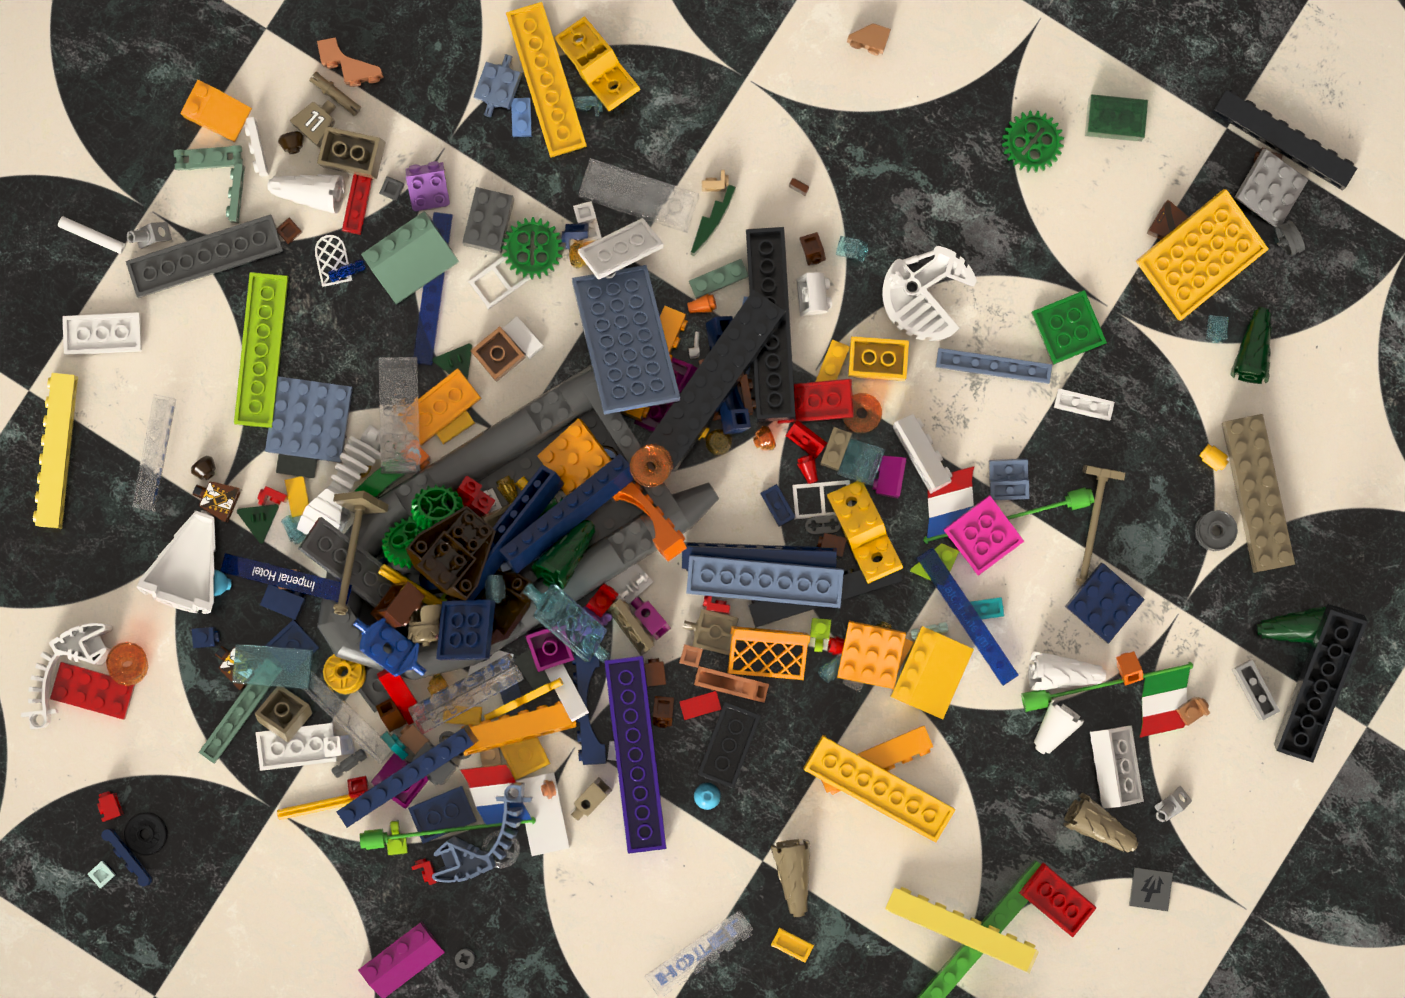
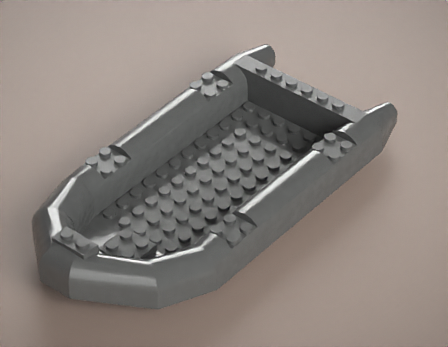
M592 364L378 497L377 499L389 505L388 512L363 514L357 544L377 560L384 557L382 549V539L385 538L384 533L389 532V527L395 528V522L400 524L402 523V518L408 521L409 516L412 517V499H415L416 493L420 494L421 489L427 490V486L434 488L436 484L441 488L444 484L445 489L451 487L453 492H455L463 479L469 476L482 485L481 491L493 488L502 507L511 504L521 492L515 483L523 476L530 481L541 465H543L537 455L578 418L583 420L601 445L613 447L618 454L631 464L637 476L632 482L634 484L637 482L641 486L644 496L646 494L650 496L654 502L652 505L654 507L658 506L662 510L665 520L669 518L672 521L675 531L680 530L684 534L692 529L719 500V497L709 482L675 494L670 493L620 412L604 415ZM613 498L589 515L585 520H589L595 525V533L583 553V558L575 568L573 576L562 591H556L543 584L544 578L542 575L539 579L535 576L532 566L537 560L532 561L518 572V574L533 582L530 608L508 639L491 645L490 656L597 589L603 583L608 582L657 551L653 542L655 528L651 518L639 507L622 500L616 502ZM422 508L423 512H424L425 514H428V512L426 511V509H425V508ZM353 524L344 533L349 538L351 537ZM510 569V570L505 571V572L516 573L513 569ZM327 572L317 623L318 629L336 657L381 671L384 670L382 666L360 651L362 631L353 626L357 618L369 626L377 622L378 620L370 614L374 607L349 588L345 605L348 607L346 615L334 613L333 607L335 604H338L342 582ZM404 574L405 577L420 586L419 575ZM443 592L434 593L433 595L441 599ZM394 628L408 639V633L402 628ZM438 640L430 642V646H422V643H418L417 663L427 671L421 676L412 669L401 674V677L418 680L474 666L484 659L438 660L436 659ZM385 643L383 649L386 653L390 654L391 646Z

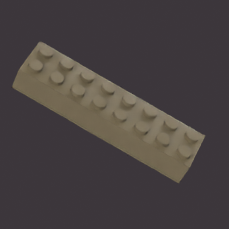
M1263 414L1221 423L1253 573L1295 565Z

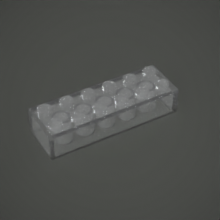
M592 158L589 160L578 193L581 199L688 233L699 200V193Z
M378 357L381 474L420 473L417 357Z

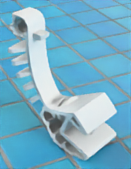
M369 425L360 440L352 436L348 438L349 444H346L344 447L348 455L344 453L340 455V459L344 464L337 463L335 468L338 473L337 475L332 474L331 479L333 481L330 486L306 506L297 530L307 535L319 517H323L341 532L344 530L351 516L350 511L333 502L334 494L349 493L355 481L360 480V474L367 473L369 469L367 466L374 465L375 459L382 457L383 454L378 452L384 441L385 433Z
M90 623L69 629V631H65L60 637H56L49 642L55 654L51 656L47 652H42L40 656L49 660L47 666L37 663L35 668L45 671L44 677L32 675L30 679L42 681V688L29 687L28 691L42 692V699H28V703H42L43 710L21 713V717H29L30 729L47 727L51 722L50 714L58 713L57 709L50 710L49 686L53 669L60 656L68 655V659H74L76 662L83 660L92 664L103 665L114 652V649L106 648L101 639V636L113 630L110 624ZM39 714L44 717V722L41 725L36 722V717Z

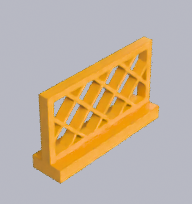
M731 626L732 636L728 674L804 680L807 647L810 642V635L808 633ZM736 640H744L748 645L740 653L735 648ZM757 642H763L767 648L757 654L752 646ZM777 643L782 644L785 648L778 656L771 649ZM795 645H802V653L795 657L790 649ZM751 649L756 657L747 663L742 655ZM769 650L775 658L766 665L761 656ZM789 652L793 660L784 666L779 658ZM739 657L746 664L740 670L733 669V662ZM759 659L764 667L759 671H753L750 665ZM778 661L783 669L778 673H773L769 667ZM795 662L800 666L799 675L791 674L788 670Z

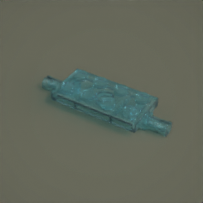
M531 583L525 587L526 590L523 593L534 602L537 609L533 616L582 660L590 662L592 657L596 656L602 663H605L604 661L609 659L610 653L600 645L608 630L556 584H551L548 591L541 593Z

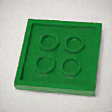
M1085 290L1031 312L1053 365L1107 343Z

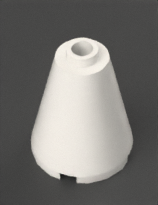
M1055 699L1050 702L1034 740L1036 744L1035 749L1042 754H1045V752L1051 753L1084 723L1083 719L1078 720L1080 716L1064 704L1062 706L1057 705L1058 701Z

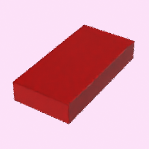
M716 691L679 702L684 720L721 710Z

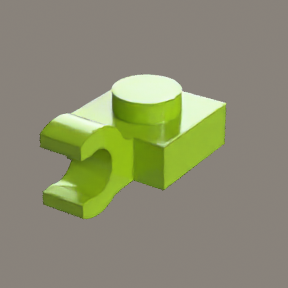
M812 618L810 638H815L814 652H822L823 639L829 640L831 620Z
M399 820L390 822L392 835L400 834ZM406 837L388 839V855L408 853Z

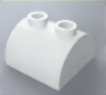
M819 272L806 273L797 278L800 317L827 313L828 308L832 307L831 297L826 295V290L830 288L829 278H825L824 273Z

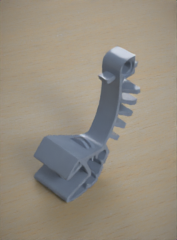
M512 783L505 789L504 796H496V801H504V813L501 831L493 848L489 852H485L458 837H451L434 852V856H442L445 864L444 867H441L432 875L434 881L449 883L472 879L496 866L492 853L500 860L505 858L506 852L498 848V846L500 845L506 850L510 849L513 842L503 837L505 835L513 839L518 833V830L507 828V825L516 828L520 826L522 820L519 818H509V815L517 817L523 812V807L510 808V802H531L533 798L524 796L525 783ZM511 788L518 790V797H513L510 794Z

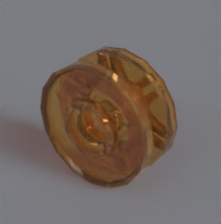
M868 393L854 394V417L842 418L843 422L849 430L855 433L865 434L871 432L878 426L882 418L881 405L874 396ZM858 409H865L867 416L859 418L856 414Z
M647 444L641 447L632 456L630 462V473L634 480L646 487H656L662 484L669 477L673 468L672 457L664 447L656 444ZM647 462H653L656 467L655 470L648 468Z
M130 642L120 643L114 646L107 655V670L111 678L118 684L125 686L135 685L147 675L149 668L148 659L144 650L137 644ZM126 661L132 662L129 667L123 666Z

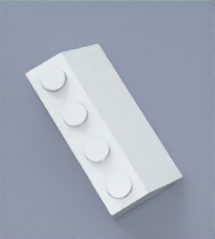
M913 414L894 422L893 429L928 491L932 494L951 483L950 478L952 474L948 467H943L941 454L938 450L934 451L931 446L933 441L930 435H925L922 430L924 427L919 417L915 418Z
M1132 725L1090 732L1102 807L1114 808L1144 802Z

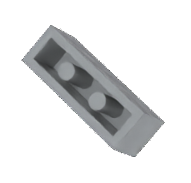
M1248 660L1232 669L1259 720H1265L1280 712L1253 660Z

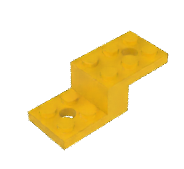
M585 16L554 37L556 43L574 63L581 78L608 111H611L640 90L637 83L619 63L612 48ZM583 38L582 41L576 42L577 39ZM618 85L616 89L611 90L612 86Z
M862 479L827 494V498L842 526L845 538H847V542L868 584L903 568L887 535L884 523ZM849 501H857L854 506L847 505ZM874 557H882L880 562H873Z

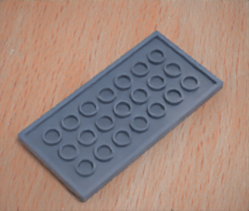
M647 265L620 269L616 271L613 278L603 277L598 280L594 274L572 278V285L604 415L680 401V394Z

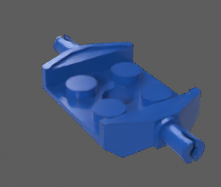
M358 618L354 621L353 626L362 631L360 651L395 677L412 669L421 676L425 674L427 670L417 663L419 644H414L387 624L385 618L378 620L370 626L364 624ZM385 643L391 646L390 654L386 653L383 649Z

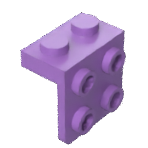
M433 161L428 163V165L420 166L415 164L406 168V181L414 211L444 207L450 204L443 162Z

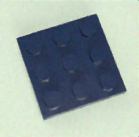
M1101 562L1065 607L1109 644L1145 599Z
M442 601L436 659H490L495 601Z

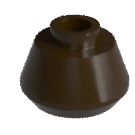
M298 131L285 133L279 137L278 143L285 152L296 154L303 147L304 135Z
M204 456L192 465L191 474L201 480L204 478L209 480L215 475L216 467L211 456Z

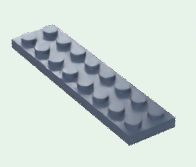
M690 555L686 594L840 608L844 569Z

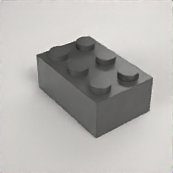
M476 187L462 242L464 246L497 254L502 253L501 247L504 245L503 239L506 236L514 203L513 195Z

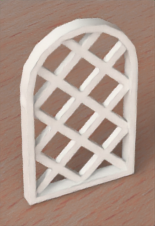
M334 235L321 237L315 246V257L322 287L352 281L343 241ZM333 238L339 240L337 246L330 243ZM322 240L327 243L323 249L318 246ZM341 243H342V246H343L344 251L341 250L340 248H338ZM328 245L335 248L331 254L325 251ZM317 248L321 250L319 256L317 254ZM336 250L343 253L339 259L333 256ZM323 253L329 255L326 262L320 259ZM344 255H345L346 263H344L343 261H341L342 258L344 257ZM331 258L337 260L334 267L328 264ZM319 261L324 263L322 269L320 268ZM339 263L345 265L342 272L336 269ZM326 266L332 268L329 275L323 272ZM347 268H348L349 276H347V275L344 274V272L346 271ZM334 270L340 273L337 280L331 277ZM322 274H324L325 276H327V278H326V280H325L324 282H323ZM342 275L347 278L345 280H340ZM329 278L332 279L333 281H335V282L327 283V281L329 280Z

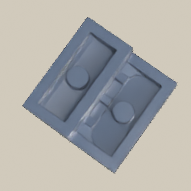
M1027 458L989 460L990 496L993 500L1029 499Z

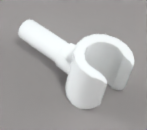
M695 332L694 348H688L690 359L700 356V332Z

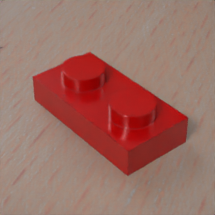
M798 420L785 435L807 453L812 454L815 459L827 445L826 441Z

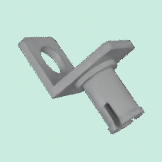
M167 222L150 223L127 233L128 242H138L139 248H144L155 242L170 241L172 239ZM159 227H162V228L164 229V231H165V236H164V237H162V236L159 234V232H158V228H159Z
M1181 786L1170 796L1155 805L1157 810L1156 818L1159 821H1168L1185 810L1192 802ZM1179 793L1182 794L1185 802L1179 798Z

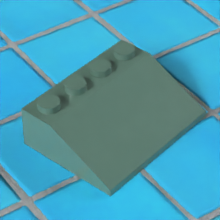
M425 211L361 254L395 304H398L459 262L431 217Z

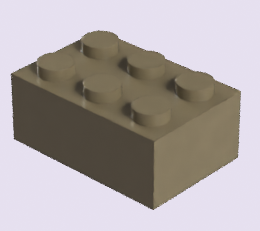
M326 126L317 164L323 168L377 179L386 142L378 137Z

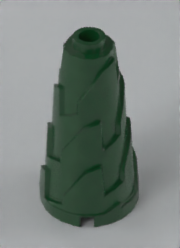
M1258 307L1257 310H1254L1250 324L1239 347L1237 357L1231 368L1230 375L1233 378L1237 374L1239 375L1238 380L1247 383L1262 384V379H1264L1265 383L1269 381L1272 314L1269 312V309Z
M585 520L562 536L553 547L549 548L533 564L532 571L539 579L542 575L544 578L542 583L556 591L564 590L595 533V525L591 521Z
M1326 606L1261 620V623L1257 624L1258 635H1262V638L1312 644Z

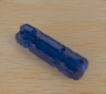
M360 259L355 261L354 264L350 263L338 268V270L328 272V276L334 282L339 280L340 277L344 278L356 273V271L364 270L365 264Z

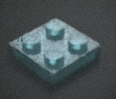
M850 439L837 475L872 486L885 449Z

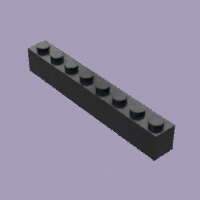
M1226 90L1222 94L1212 111L1213 114L1271 149L1283 154V156L1343 191L1358 169L1352 161L1341 159L1335 151L1331 149L1326 150L1321 147L1322 144L1317 140L1306 138L1302 131L1298 129L1293 130L1288 127L1289 124L1285 121L1274 119L1270 112L1259 110L1253 102L1249 100L1244 101L1239 98L1240 95L1235 91Z
M853 568L844 571L841 601L902 582L900 571L893 572L869 584L861 570L854 572ZM751 600L752 604L748 605L755 628L823 607Z

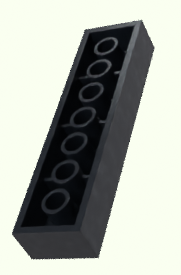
M1327 603L1275 739L1274 746L1276 751L1312 763L1314 762L1368 623L1365 615Z

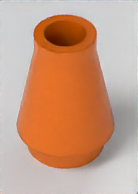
M706 294L687 303L690 314L713 312V310L717 309L713 294Z

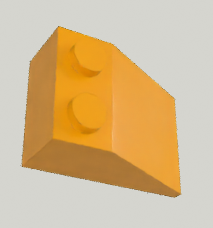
M197 80L181 111V115L214 133L236 142L252 108L220 90Z

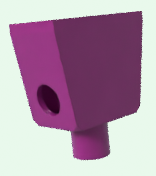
M638 596L630 603L636 610L634 612L635 616L638 617L656 640L671 629L649 601L644 602Z

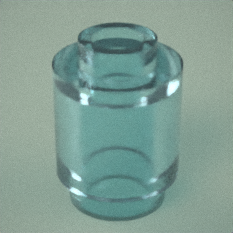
M503 575L487 576L485 581L486 600H493L496 604L502 603V599H505V580H503Z

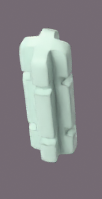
M946 622L925 627L941 634L948 632ZM918 628L911 630L913 640L916 639L919 632Z

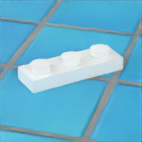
M254 117L247 118V124L244 126L247 136L250 135L252 143H249L251 154H254L256 161H253L254 170L256 173L259 172L261 177L268 176L269 173L257 121Z
M1058 389L1054 408L1110 421L1115 402Z

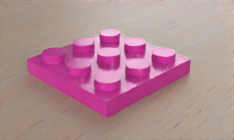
M990 495L943 529L978 576L1024 542Z

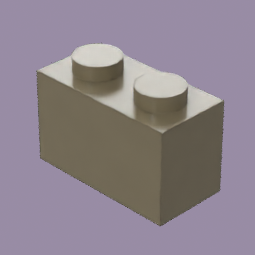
M834 427L820 465L838 471L852 433Z

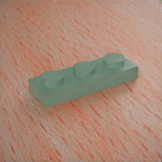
M235 163L230 173V179L233 180V183L228 191V198H231L230 206H227L226 217H229L228 220L231 223H239L245 166L239 163Z
M739 259L689 280V284L695 298L698 299L747 278L748 273L742 259Z

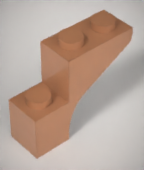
M336 37L317 41L321 64L328 69L336 68L338 64H341L346 85L356 87L360 86L361 82L376 83L381 78H384L380 67L345 56L340 51Z
M700 666L698 667L694 683L696 686L765 703L769 687L767 683Z

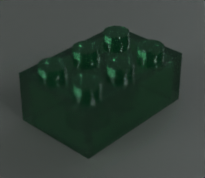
M1091 94L1088 98L1085 136L1142 142L1145 138L1148 100Z

